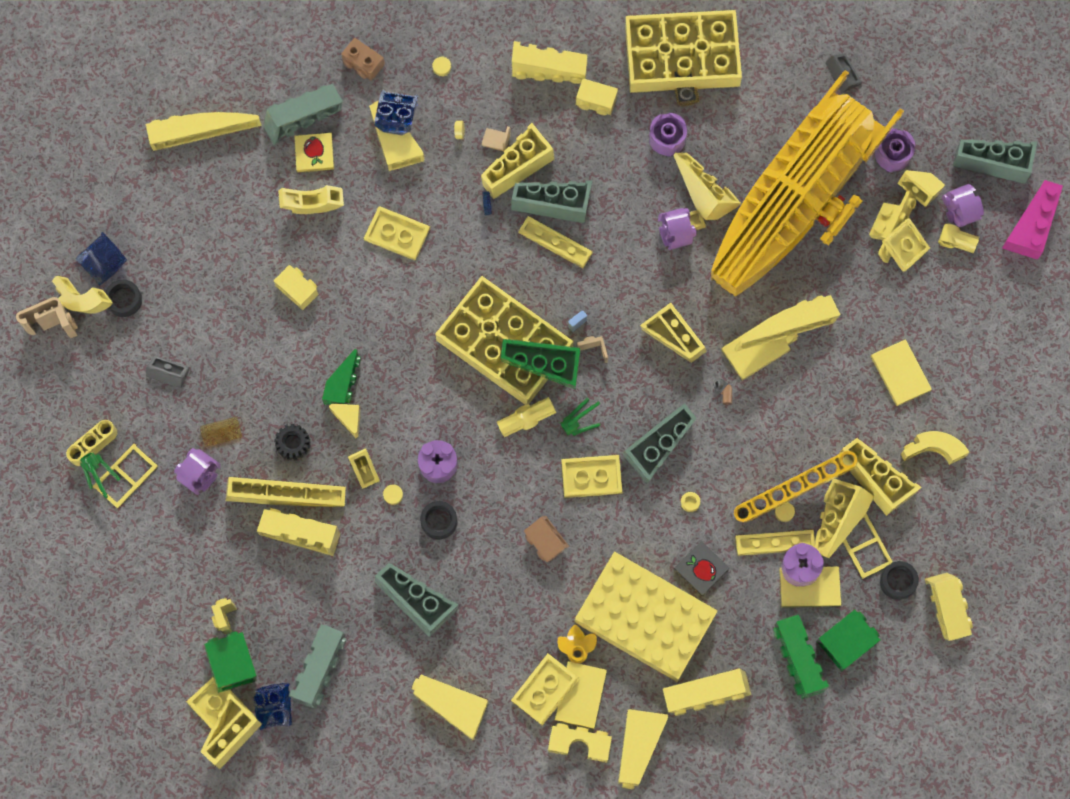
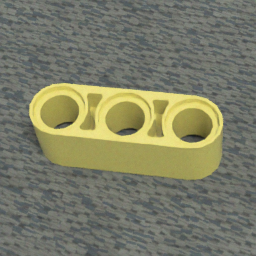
M109 420L100 421L67 449L66 456L69 461L75 466H81L80 458L90 452H94L96 455L117 436L116 427ZM111 427V431L108 434H103L105 428ZM91 440H96V444L94 446H88V443ZM81 452V456L78 459H73L75 453Z

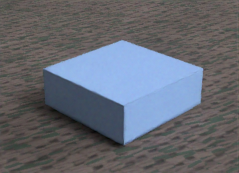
M580 311L568 321V328L574 332L587 321V314L584 311Z

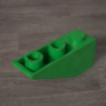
M357 349L351 352L326 381L322 397L325 405L351 403L353 393L350 390L351 386L355 385L357 374L354 373L356 367L359 368L361 356H359Z

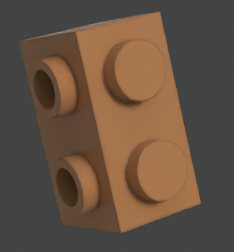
M356 38L341 53L343 64L349 69H355L363 79L368 78L372 81L385 65L384 57Z
M547 516L540 517L524 530L526 540L531 545L534 544L538 550V556L543 561H552L569 547Z

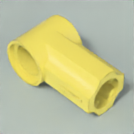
M945 224L938 243L947 248L956 247L974 253L979 237L960 231V228L953 224Z

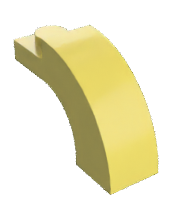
M326 185L321 189L313 191H298L286 188L278 190L280 208L292 210V213L295 214L323 213L344 206L343 191L339 187Z
M56 276L52 280L56 286V291L61 294L58 299L69 310L94 314L107 309L113 304L102 289L91 288L87 293L81 295L68 278Z
M930 431L916 435L914 438L916 444L912 442L904 446L901 456L906 461L920 453L933 451L941 454L950 465L965 458L969 454V450L960 440L950 434Z

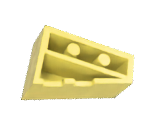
M672 303L640 325L644 332L691 363L707 352L705 346Z
M949 573L926 578V584L931 585L933 595L930 597L932 602L936 604L938 612L936 615L944 638L951 641L972 635L971 629L973 625L970 617H967L966 610L968 605L965 598L962 597L963 585L961 580Z
M231 694L228 695L227 701L218 715L219 718L214 728L211 729L201 750V753L219 769L262 725Z

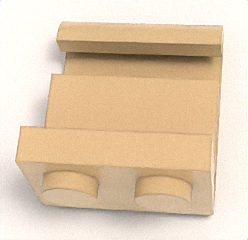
M52 297L16 314L17 321L30 335L36 334L31 325L38 322L44 331L61 324L70 339L78 336L75 331L78 329L74 318H72L70 312H67L56 297Z

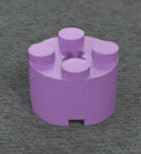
M675 113L660 114L655 117L651 123L649 143L653 150L661 155L671 157L675 152L678 153L683 149L687 137V127L683 118Z
M892 129L875 150L877 163L888 172L900 171L906 168L915 152L914 138L905 130Z
M967 184L942 195V200L948 210L946 216L950 223L954 222L958 227L982 219L980 216L984 215L979 195L975 197L973 191L976 190L972 185Z
M679 208L659 214L658 222L662 221V227H659V231L665 247L669 246L668 250L692 244L693 237L696 236V229L694 225L691 226L688 208Z
M440 440L431 441L424 444L418 454L420 472L430 482L444 483L457 471V456L449 443ZM436 459H440L439 465L435 464Z
M192 448L187 453V458L183 463L177 465L174 473L177 474L178 482L198 495L200 494L198 491H206L218 475L215 473L216 469L220 470V463L202 450Z
M799 543L794 545L786 552L782 560L783 577L793 586H809L817 580L822 572L823 558L820 552L809 544ZM803 562L805 567L800 568L799 564Z

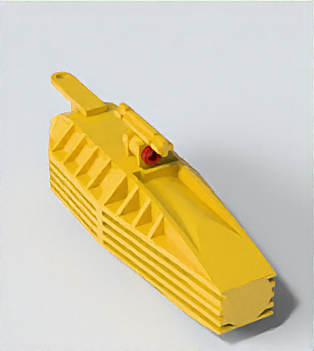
M846 70L839 76L819 104L806 116L759 177L727 230L711 270V280L714 279L718 285L732 293L735 297L774 268L814 226L815 220H818L821 225L828 227V232H824L820 240L829 246L834 239L833 236L836 237L856 211L855 208H858L863 202L859 196L853 195L848 201L849 204L845 205L843 203L845 198L841 195L836 196L862 161L867 162L901 118L904 110L900 108L886 127L875 121L871 110L847 94L838 95L836 93L849 75V72Z

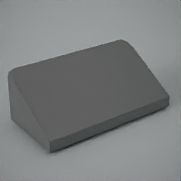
M845 53L832 55L825 64L835 81L845 70L849 72L848 77L840 87L842 92L862 84Z
M154 355L146 367V377L181 388L189 367Z

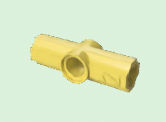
M548 397L531 406L527 404L519 407L514 414L497 421L502 435L506 437L521 429L528 430L535 427L538 421L555 414L556 410Z

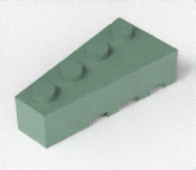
M333 84L321 86L313 92L303 93L300 97L289 98L279 105H271L266 110L264 129L273 145L279 143V138L285 135L287 138L294 135L293 132L298 128L306 129L316 119L321 121L341 111L343 101Z
M960 140L955 152L953 166L1026 184L1032 172L1037 142L1022 143L1021 141H1014L1013 143H1003L997 140L995 142Z
M569 181V183L558 184L557 182H550V184H540V182L515 183L511 210L585 223L592 181H585V183Z
M685 403L622 453L646 484L696 420L695 415Z
M388 563L375 575V583L428 637L458 610L459 604L448 600L444 595L430 589L421 581L415 580L411 575L391 563Z
M321 624L311 646L313 652L308 654L304 661L303 668L305 671L298 674L296 679L297 688L296 690H291L289 694L293 701L316 709L317 705H321L324 694H322L325 686H329L332 678L329 675L331 669L336 668L339 657H337L339 649L343 650L347 639L344 638V632Z

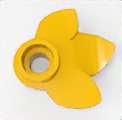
M574 625L569 630L567 637H558L557 643L560 651L567 654L571 662L581 664L586 660L587 654L595 649L597 637L595 633L585 636L583 631L577 625ZM575 651H579L581 653V656L579 658H576L574 656Z

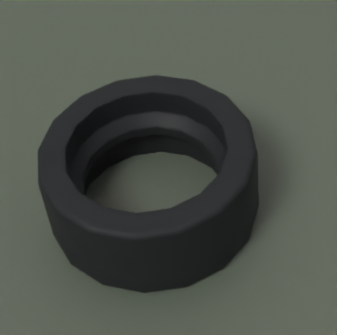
M126 279L114 281L105 291L109 299L112 301L113 295L118 290L127 288L133 292L134 301L126 308H117L112 304L108 309L119 317L134 315L142 304L140 290L132 281Z
M443 501L429 503L422 510L420 516L421 527L425 534L437 540L446 539L451 536L456 530L458 523L454 508ZM436 509L445 510L450 516V524L443 531H434L428 525V516Z
M904 561L890 563L880 575L881 589L892 599H907L918 587L919 576L916 569ZM896 569L906 571L911 579L909 588L902 592L893 590L888 584L890 572Z

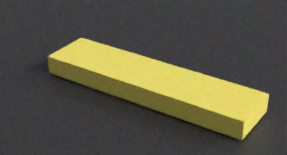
M529 216L519 230L521 235L581 268L585 267L593 254V251Z
M814 530L738 535L735 537L737 556L787 552L792 546L799 543L809 544L813 547L815 545Z

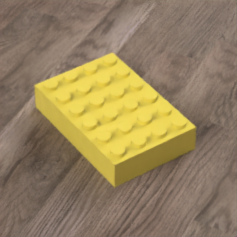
M736 10L626 16L625 32L630 93L670 91L685 87H694V89L740 87L742 74ZM677 71V74L681 76V78H675L674 72Z
M483 276L480 277L435 334L436 341L525 405L530 404L548 379L501 362L503 339L573 347V341Z
M614 551L575 617V623L678 682L716 616L717 610Z

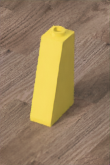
M387 100L376 101L369 105L388 170L392 171L423 162V151Z
M423 675L419 679L416 678L412 686V690H415L414 695L467 737L474 740L487 708L488 700Z
M628 709L618 781L619 784H622V788L634 789V786L639 785L666 724L668 715Z

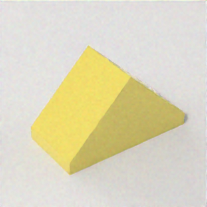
M331 404L329 406L330 411L357 438L360 425L359 405Z
M366 449L348 456L362 489L380 481Z

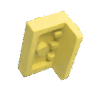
M220 599L215 602L216 605L211 606L215 615L212 616V621L215 628L226 635L232 632L226 614L237 610V608L230 599Z

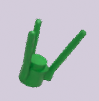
M586 398L567 417L563 418L560 425L565 433L576 436L579 433L599 427L600 423L577 429L580 426L578 420L599 406V401L578 416L573 417L589 402V398Z
M90 452L80 458V465L83 468L89 488L93 489L89 472H91L104 498L107 499L108 495L95 471L100 467L98 464L100 463L116 480L119 481L120 477L102 460L100 454L95 455L94 452Z

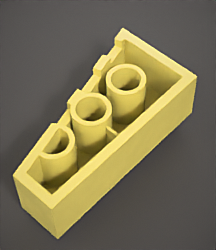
M514 41L512 77L522 80L534 78L537 81L550 79L554 82L571 81L574 84H580L582 79H586V54L570 51L558 53L554 48L548 47L545 50L536 48L537 45L529 44L528 47L520 46V42Z
M533 123L481 175L483 187L493 199L515 186V183L521 182L554 160L553 148Z
M858 438L840 451V453L852 451L856 454L858 464L850 472L861 486L874 496L873 500L886 516L921 489L917 483L914 484L907 479L908 477L905 474L898 472L887 460L884 461L877 456L874 450ZM851 455L843 459L845 465H852L854 462V457Z
M270 508V510L264 509L257 529L258 534L331 556H334L340 537L337 526L317 522L312 519L300 518L295 514H283L281 511Z
M741 669L663 688L668 712L674 713L675 716L687 713L686 710L694 708V711L706 708V705L713 704V706L724 704L728 700L736 701L751 695L746 672Z

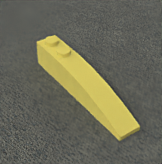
M226 112L171 116L166 120H154L146 124L149 142L153 151L261 126L258 115Z
M831 295L826 297L818 296L808 302L807 300L801 301L796 306L779 312L755 327L738 342L734 349L735 351H740L833 324L840 316V313Z
M229 477L226 501L269 505L344 507L346 487Z

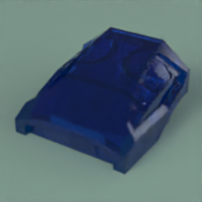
M381 90L374 126L383 133L404 135L410 132L418 95L411 96Z
M103 232L76 257L77 262L99 286L112 277L127 261L122 252Z
M290 683L272 684L255 689L256 693L253 697L256 705L255 715L256 719L262 724L259 730L292 725L291 698L289 696Z

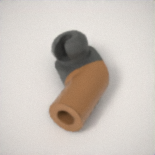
M715 379L713 386L723 395V404L731 405L732 386L723 379Z

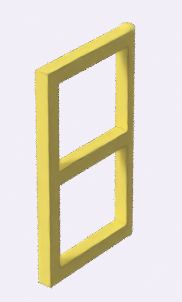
M135 444L111 466L112 470L115 469L133 485L118 502L108 495L107 499L116 508H119L158 467ZM133 449L152 466L137 482L133 481L118 467ZM108 471L100 478L101 483L110 474ZM95 483L93 485V488L97 489L102 494L97 483Z
M867 513L863 518H865L875 538L851 549L846 538L843 541L862 579L884 569L893 562ZM878 542L888 562L864 573L854 552Z

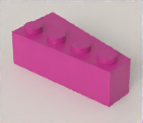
M1044 180L1002 249L1037 260L1040 258L1046 244L1063 185Z

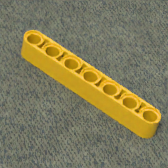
M852 451L842 452L738 505L734 510V516L738 521L747 523L854 469L858 464L857 456ZM848 455L853 456V464L845 465L843 463L844 457ZM833 464L836 466L837 469L834 474L826 473L828 465ZM810 474H818L819 480L816 483H810L808 481ZM792 483H801L800 491H791ZM776 491L783 492L784 497L781 501L774 500L773 495ZM758 500L766 501V507L763 510L756 508ZM743 508H746L749 512L748 517L745 519H741L738 515L739 511Z

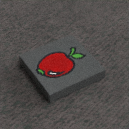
M701 541L674 567V570L703 596L729 570V567Z

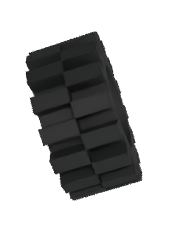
M288 424L284 425L285 428L282 429L281 427L279 429L280 432L275 435L276 439H274L278 453L284 459L287 458L290 461L291 459L296 461L299 457L302 459L303 455L307 454L308 449H310L311 442L308 433L298 424L297 426L295 424H291V426H288ZM290 436H297L300 439V444L295 449H289L285 445L286 439Z

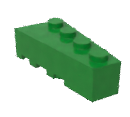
M503 339L501 362L576 390L580 348Z
M799 614L777 621L773 632L776 639L781 641L780 651L783 658L788 660L787 670L790 677L793 676L796 682L794 690L797 696L800 695L801 699H805L825 692L829 685L827 680L822 681L821 679L823 678L822 668L820 664L818 665V663L814 662L816 659L815 652L811 644L807 645L806 643L809 639Z

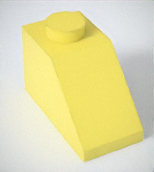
M908 170L904 172L898 181V184L903 189L911 191L914 198L925 207L940 194L945 186L932 173Z

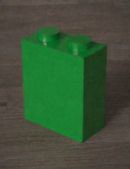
M855 609L816 641L841 672L880 641V635L874 627L870 628L866 623V617Z
M231 632L226 635L227 637L221 639L218 637L212 638L204 644L218 693L257 681V675L243 632Z

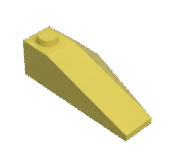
M675 152L674 158L694 206L700 212V216L703 219L718 220L740 206L741 203L727 187L722 189L715 183L717 179L714 176L702 172L704 167L688 153Z
M837 479L832 480L824 497V502L826 503L825 510L821 512L820 519H822L821 528L817 531L814 545L821 556L826 558L832 556L866 514L874 498L872 494L860 486Z

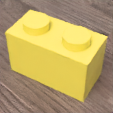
M582 79L576 97V105L583 110H595L600 115H611L617 99L618 89Z
M289 265L274 280V283L281 292L299 308L304 310L318 296L317 285L310 279L307 281L303 277L304 274L297 267L292 268Z

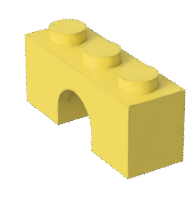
M557 723V726H552L548 752L568 755L570 745L576 741H581L588 747V759L607 763L612 739L611 736H608L607 732L596 731V734L589 733V729L577 727L576 730L568 729V725Z

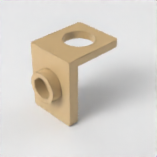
M507 126L506 133L486 128L482 146L505 151L511 136L510 127Z
M594 336L587 337L584 341L577 343V348H580V351L600 346L604 362L608 363V355L602 336L597 338Z

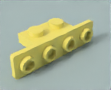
M906 191L900 206L883 203L869 233L871 238L884 240L903 221L909 219L912 209L916 206V199L911 191ZM882 244L878 255L883 262L888 263L892 256L884 244Z

